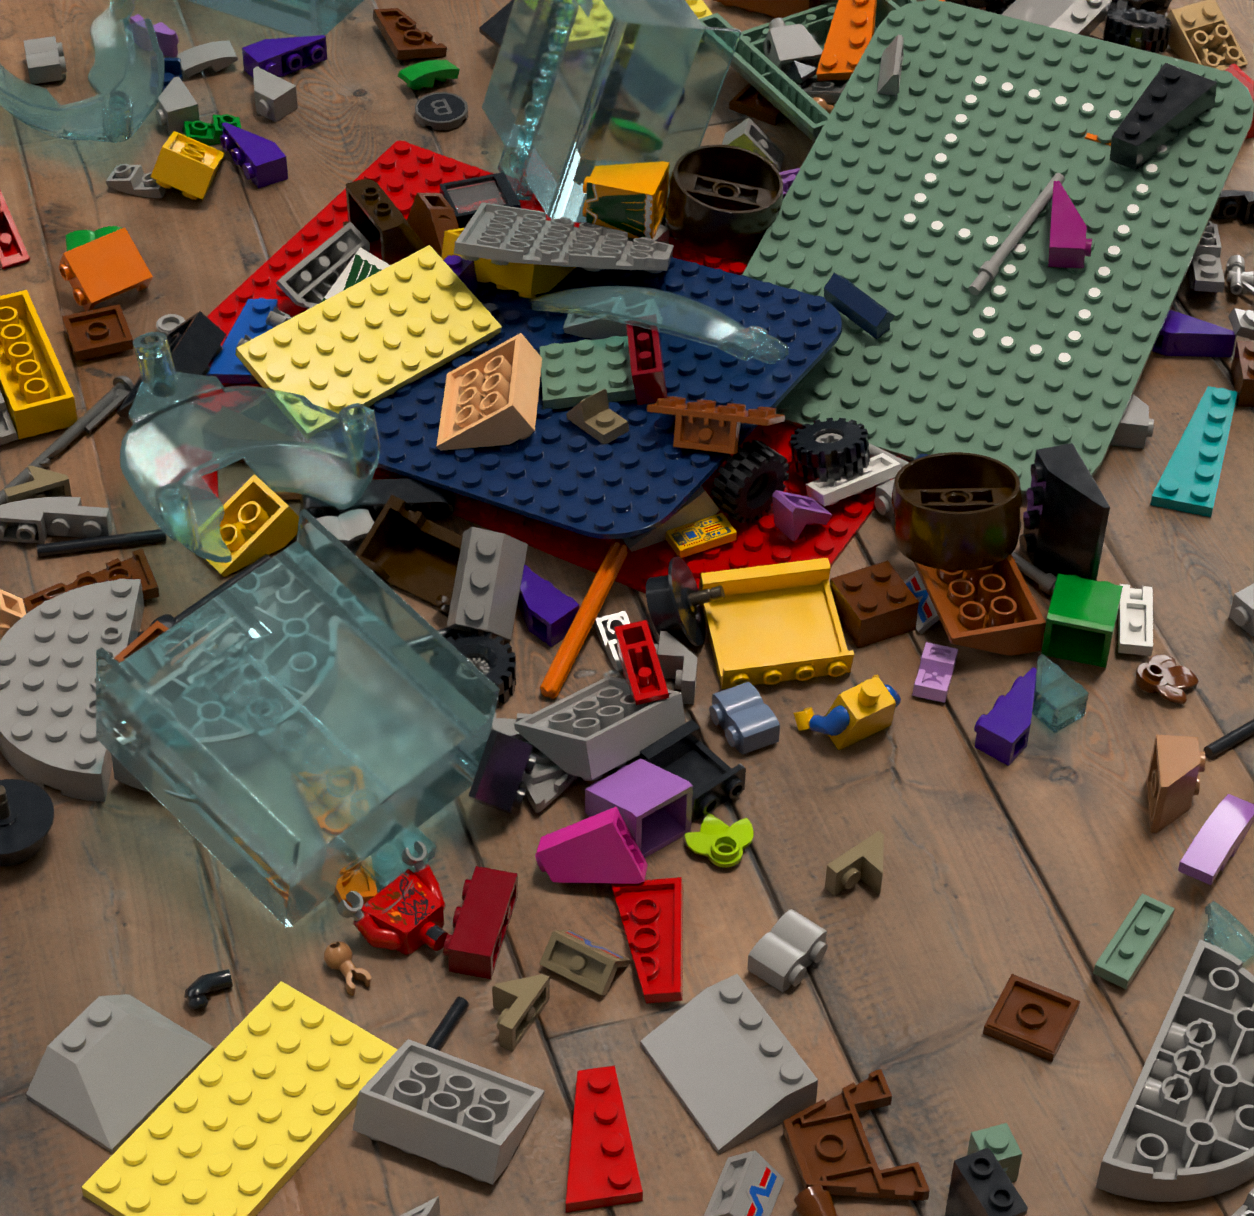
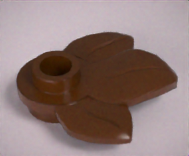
M1163 654L1152 656L1148 663L1140 664L1136 670L1135 681L1142 690L1149 693L1158 692L1164 699L1180 704H1185L1187 701L1183 690L1193 688L1199 682L1197 676L1190 669L1184 666H1176V661L1173 657Z

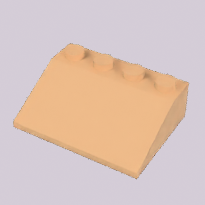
M522 333L447 373L436 446L440 451L510 445L519 439H526L535 431L542 357Z

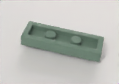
M1142 893L1096 962L1093 974L1127 989L1173 918L1175 908Z

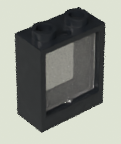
M504 172L440 184V193L454 209L459 228L466 227L482 202L521 208V203Z

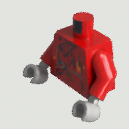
M420 841L414 843V849L418 853V858L413 857L407 847L402 851L401 855L402 861L405 864L414 866V872L407 869L364 905L363 897L356 891H350L346 895V899L352 904V907L345 900H342L337 906L339 915L345 918L352 917L354 919L353 925L367 942L375 948L397 950L405 955H409L424 943L435 951H439L444 947L448 934L442 929L446 905L440 885L430 865L425 866L423 862L427 849Z

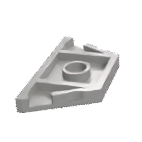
M496 712L485 713L486 724L490 732L493 729L533 745L518 733L514 727L515 722L531 714L517 713V719L496 718ZM533 745L534 750L532 754L537 755L538 758L532 775L525 774L521 787L526 789L525 795L535 813H538L575 782L579 776L567 774Z

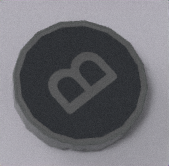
M431 93L417 101L415 117L417 122L425 128L428 125L432 126V130L448 131L458 128L463 124L464 119L467 120L468 105L462 97L453 93Z

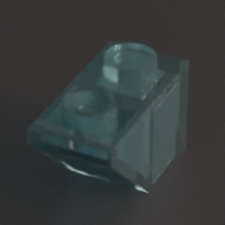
M1044 654L1038 656L1032 714L1056 733L1085 715L1089 693L1081 684L1076 683Z

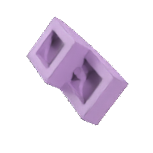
M926 642L912 696L945 703L958 649Z

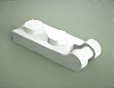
M1119 584L1123 588L1118 609V653L1151 656L1153 649V589L1148 586L1135 589L1130 588L1128 584Z

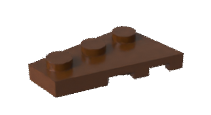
M399 8L373 10V20L396 59L411 60L412 58L446 56L447 47L442 43L437 45L432 41L433 36L429 32H421L417 29V23Z

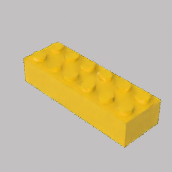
M27 290L0 296V391L18 439L72 426L78 420L74 395Z

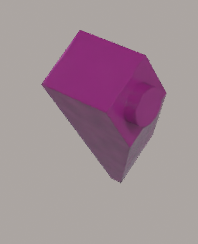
M1054 181L1048 267L1084 268L1085 256L1091 257L1092 239H1086L1087 226L1060 181Z

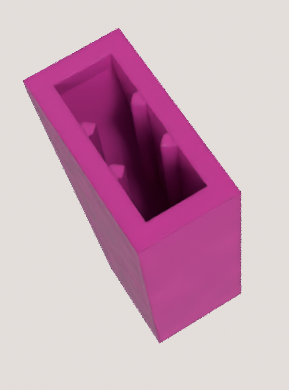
M617 807L542 836L535 853L536 861L541 871L547 872L552 882L639 884L645 881L648 867Z

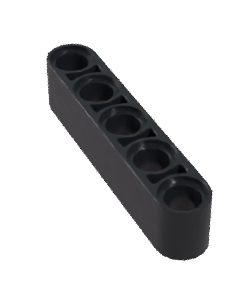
M411 478L312 482L304 485L302 488L300 517L304 522L309 523L314 519L324 516L338 517L350 510L366 509L375 522L390 496L394 495L406 502L404 507L407 511L411 510L415 513L419 511L423 513L427 520L446 519L454 513V492Z

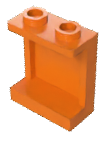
M125 227L64 252L59 263V271L62 278L70 282L76 303L79 306H83L85 311L93 310L95 305L136 288L137 291L148 288L153 278Z

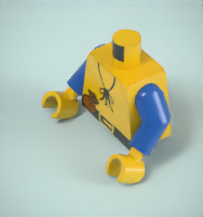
M874 675L872 679H867L859 685L839 694L825 716L814 715L812 707L805 708L800 712H794L793 714L799 731L810 728L812 731L827 734L837 749L841 750L891 726L895 708L900 704L901 698L896 690L888 684H883L879 676Z

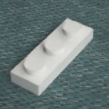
M884 453L870 458L869 466L863 468V472L860 474L854 472L851 478L847 479L844 476L841 477L840 481H834L833 478L828 479V482H821L820 479L806 484L807 495L823 506L834 505L841 499L861 494L865 489L878 484H884L890 481V479L895 478L901 469V463Z

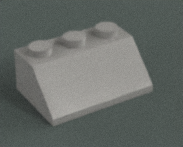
M471 527L464 531L447 628L466 632L478 631V634L481 635L489 632L492 633V637L500 636L505 640H511L528 544L504 533Z

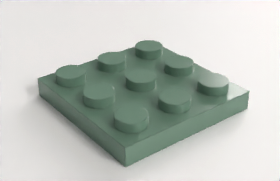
M611 336L596 340L584 339L572 343H552L547 346H539L540 356L542 357L541 380L544 409L575 407L582 400L603 389L607 390L608 403L636 399L631 373L628 336Z

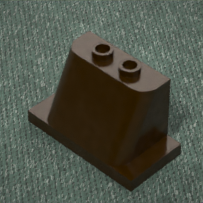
M361 179L346 184L348 221L343 222V227L351 222L369 242L381 239L382 261L393 265L426 247L377 182L370 179Z

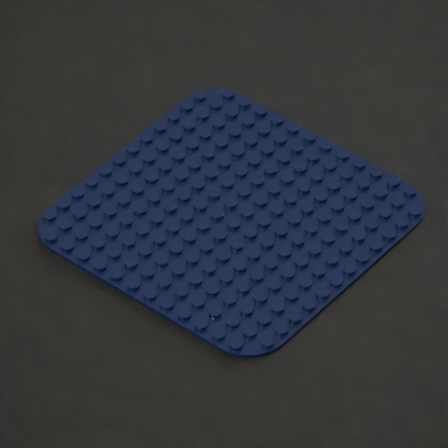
M674 257L671 259L668 270L661 273L620 269H601L594 272L587 271L582 267H576L549 292L537 294L535 298L521 297L518 295L519 292L515 290L498 289L496 284L492 282L484 283L477 281L478 289L474 295L502 326L500 333L411 384L408 383L399 388L393 394L381 398L373 405L341 423L318 433L310 441L324 450L584 536L598 539L634 537L654 530L668 521L718 469L728 455L731 454L673 447L676 415L647 412V405L649 404L637 405L636 399L608 403L609 409L628 421L629 431L608 444H602L567 418L566 413L573 407L544 409L541 376L535 431L529 437L523 440L519 439L510 445L440 451L436 446L447 373L519 333L523 334L539 355V346H547L552 343H572L584 339L596 340L564 332L563 326L569 311L623 297L627 306L654 299L664 318L659 335L662 346L667 396L686 398V403L697 402V400L716 401L715 407H718V405L727 406V403L746 405V410L757 409V407L775 408L836 344L842 332V320L838 310L822 296H814L796 289H788L770 282H762L744 275L725 272L721 269H714ZM740 423L738 446L758 425Z

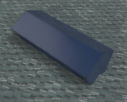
M833 273L824 287V298L826 301L875 339H878L890 330V322L895 315L846 278Z

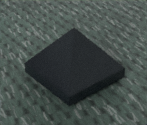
M793 61L786 75L796 84H800L815 76L817 68Z

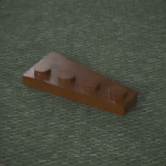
M143 548L133 551V557L122 562L118 558L106 563V569L94 574L86 571L77 575V579L73 583L68 585L58 583L23 598V603L27 614L44 601L70 590L117 579H141L144 601L160 597L159 588Z

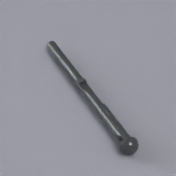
M117 376L114 378V387L28 466L46 469L51 465V459L61 453L84 430L89 434L124 402L134 386L132 380L127 376ZM28 466L0 491V505L7 503L4 489L30 481Z

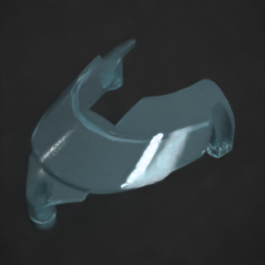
M110 0V7L96 18L90 27V35L95 48V62L88 74V82L99 95L60 105L47 89L24 82L0 64V106L29 127L52 137L66 140H93L112 143L123 142L132 138L156 107L158 97L163 90L164 57L163 52L159 48L152 21L146 18L130 24L129 18L135 9L137 0Z
M149 332L134 339L133 347L142 382L128 413L133 426L122 439L120 467L141 504L162 531L174 541L178 539L188 550L201 558L220 563H228L232 560L231 552L220 534V524L225 514L223 504L201 477L241 459H244L258 478L272 491L294 492L311 496L338 509H347L361 498L373 478L379 461L380 441L374 410L360 403H355L342 408L338 414L332 410L315 405L305 396L255 386L223 387L216 376H203L175 371L165 333Z

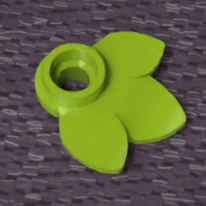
M707 814L701 824L700 832L685 833V841L688 848L696 854L707 856L713 864L719 867L737 865L743 857V849L752 843L754 837L753 827L748 818L741 819L729 827L712 814Z

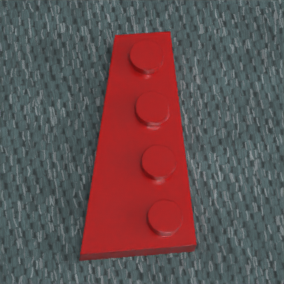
M682 877L645 880L639 884L611 883L646 1004L683 1001Z
M615 1065L577 1071L566 1213L643 1201V1190Z

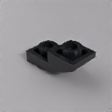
M1222 190L1211 215L1213 220L1240 217L1243 224L1254 223V192Z

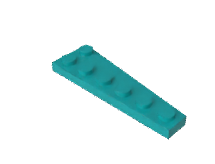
M1211 386L1207 387L1153 491L1150 505L1207 517L1212 516L1237 391Z

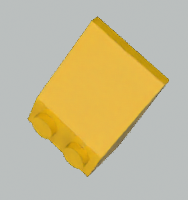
M174 131L162 146L150 177L156 179V183L164 188L171 189L174 187L181 190L182 195L193 200L200 198L203 200L225 153Z
M254 474L187 542L225 577L255 562L263 555H269L285 547L307 524L287 503Z

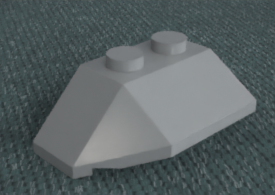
M349 222L282 276L276 284L296 305L307 309L312 305L315 306L321 303L361 247L367 252L370 251V242Z

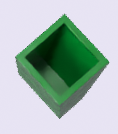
M1058 573L1046 619L1041 655L1106 668L1123 586L1115 585L1108 581H1095L1084 579L1077 575Z

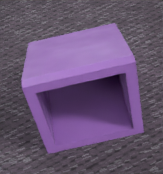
M640 758L586 788L585 813L591 817L617 807L643 857L646 858L681 838L685 833L691 832L693 785L689 781Z

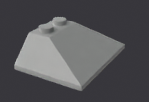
M129 994L99 996L47 1046L26 1096L27 1099L113 1154L214 1051V1047Z

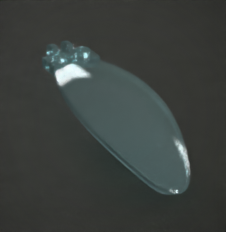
M634 286L587 287L549 293L532 298L529 301L532 310L577 314L655 330L717 347L744 361L755 358L767 364H774L777 360L785 359L789 354L787 344L767 334L766 329L759 326L746 328L731 317L710 306L688 297L659 289Z

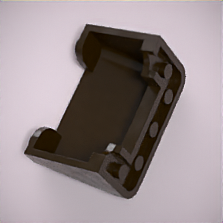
M391 495L353 557V561L361 568L359 574L372 582L379 579L438 607V611L448 618L463 536L427 520L423 513L416 511V513L411 510L407 511L404 507L406 502Z

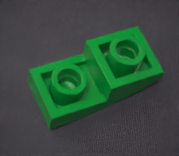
M430 60L399 71L398 77L407 83V87L421 90L422 87L433 88L435 80L445 82L447 78L458 79L460 69L448 60Z
M224 114L212 115L211 123L184 121L183 135L206 145L221 144L220 135H223L222 123L226 122L241 128L240 118Z

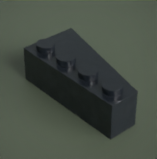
M1165 63L1112 135L1110 161L1137 170L1157 154L1164 143L1169 140L1173 141L1179 136L1180 130L1187 125L1191 126L1194 124L1201 113L1204 111L1208 112L1214 107L1217 82Z

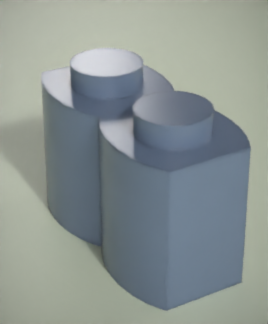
M750 682L712 694V706L709 707L711 719L715 725L720 724L731 747L735 746L741 754H746L779 742V721L770 707L763 702L759 692Z

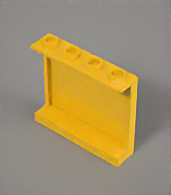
M828 558L700 574L698 591L721 585L725 593V598L701 604L721 689L732 688L746 682H750L752 685H774L781 681H806L813 677L828 675L837 677L845 673H851L854 651H848L829 583L831 567Z

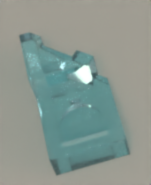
M1215 901L1209 903L1205 907V914H1208L1207 931L1204 933V941L1211 942L1212 945L1232 954L1243 963L1254 956V936L1240 921Z

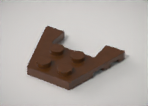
M882 1069L871 1072L868 1079L857 1085L853 1082L842 1088V1093L826 1102L822 1099L783 1121L782 1130L804 1190L819 1184L824 1191H829L830 1195L928 1200L930 1190L919 1162L883 1170L878 1168L857 1112L891 1105L892 1094Z

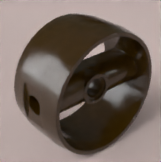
M706 145L694 148L678 159L670 177V192L666 199V223L671 234L680 243L698 253L726 259L751 256L757 249L767 228L775 221L777 213L781 209L783 202L782 177L776 167L767 159L744 148L730 145Z
M938 453L909 462L896 474L892 490L894 513L891 526L897 549L905 557L918 564L942 570L979 569L1006 559L1015 550L1021 530L1020 508L1022 493L1018 475L1012 468L999 460L973 453Z

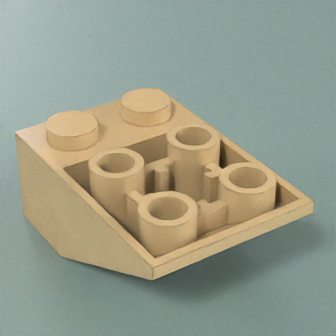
M1205 0L1173 9L1166 18L1172 21L1168 44L1184 61L1216 68L1220 71H1225L1231 64H1236L1239 68L1248 64L1216 0Z

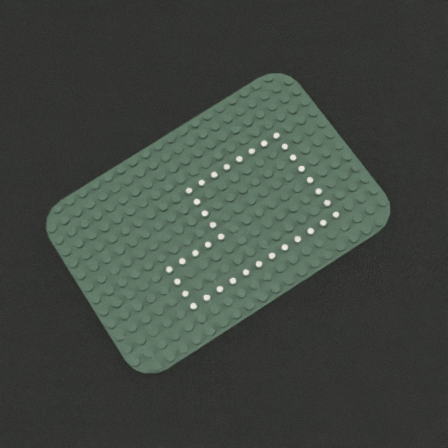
M925 0L908 3L891 11L876 29L784 197L775 221L767 228L742 275L788 289H796L814 296L824 297L825 285L833 273H837L895 316L890 322V330L878 339H875L839 312L842 320L840 338L775 407L776 414L785 415L784 423L801 428L802 425L806 423L812 425L814 424L813 421L819 419L821 422L827 421L826 418H833V421H838L839 418H846V422H849L851 419L855 420L857 424L862 423L864 429H867L870 444L910 461H913L921 453L932 455L963 452L991 457L1005 463L1015 471L1020 480L1021 493L1027 495V489L1031 486L1030 468L1034 464L1037 449L1073 443L1093 477L1104 461L1252 125L1254 102L1248 88L1228 71H1220L1216 68L952 2ZM898 34L904 37V55L899 93L897 95L878 94L877 88L882 54ZM1165 63L1217 82L1214 107L1208 112L1204 111L1201 113L1194 124L1191 126L1187 125L1180 130L1179 136L1173 141L1169 140L1161 146V150L1137 170L1110 161L1111 146L1105 143L1111 142L1114 132ZM1087 133L1097 135V139L1101 143L1085 139L1084 137ZM1056 173H1061L1065 177L1062 186L1087 226L1086 239H1092L1091 257L1085 256L1084 268L1048 267L1052 213L1051 198L1000 265L999 273L993 281L987 282L978 295L971 294L968 288L978 276L979 268L985 261H989L1053 176Z

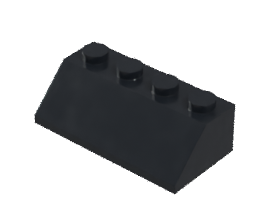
M201 311L168 332L120 406L117 414L123 418L161 426L170 419L172 421L177 420L185 410V407L182 406L184 402L189 400L197 391V381L201 380L209 372L210 366L208 364L210 360L215 359L222 351L223 347L220 344L227 334Z

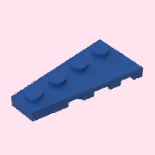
M259 298L247 300L222 345V351L214 359L209 372L206 374L207 383L260 384L258 381L250 382L252 374L235 355L236 347L240 339H244L245 334L253 339L274 328L266 324V319L269 312L274 310V307L278 308V299Z

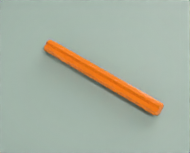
M618 542L611 544L540 686L541 694L544 697L554 699L558 696L627 557L628 552L625 544Z

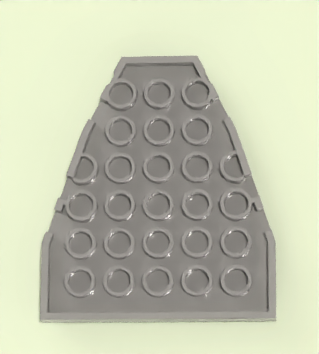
M482 202L455 241L454 254L461 255L462 259L477 261L479 258L491 259V263L496 265H508L511 262L560 267H582L587 271L594 272L601 269H620L661 273L668 270L674 245L657 242L646 237L634 238L633 241H629L628 232L587 222L580 223L579 228L574 227V222L570 220L571 218L560 217L547 221L545 212Z

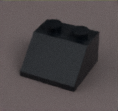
M491 729L468 795L470 799L512 814L514 807L520 809L526 793V789L521 787L525 774L532 775L538 758L537 755L532 754L534 750L533 745Z

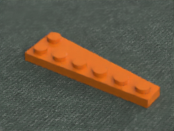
M838 0L816 72L818 81L850 79L874 35L877 0Z

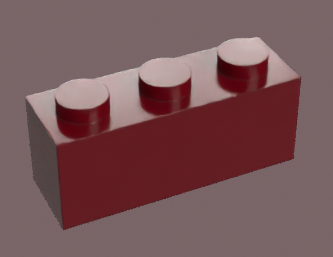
M656 316L626 321L631 373L637 405L655 403L658 398L667 399L662 346Z
M476 866L472 879L465 880L462 891V900L464 902L462 907L457 906L453 917V928L455 929L453 935L447 934L443 948V955L448 956L449 972L492 979L518 898V873Z

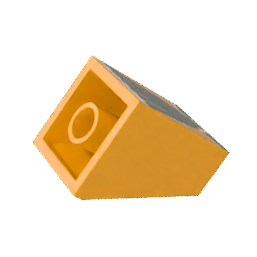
M670 162L595 166L590 177H585L583 184V193L587 194V200L584 202L582 214L583 217H586V222L628 232V237L630 238L646 237L654 239L666 213Z

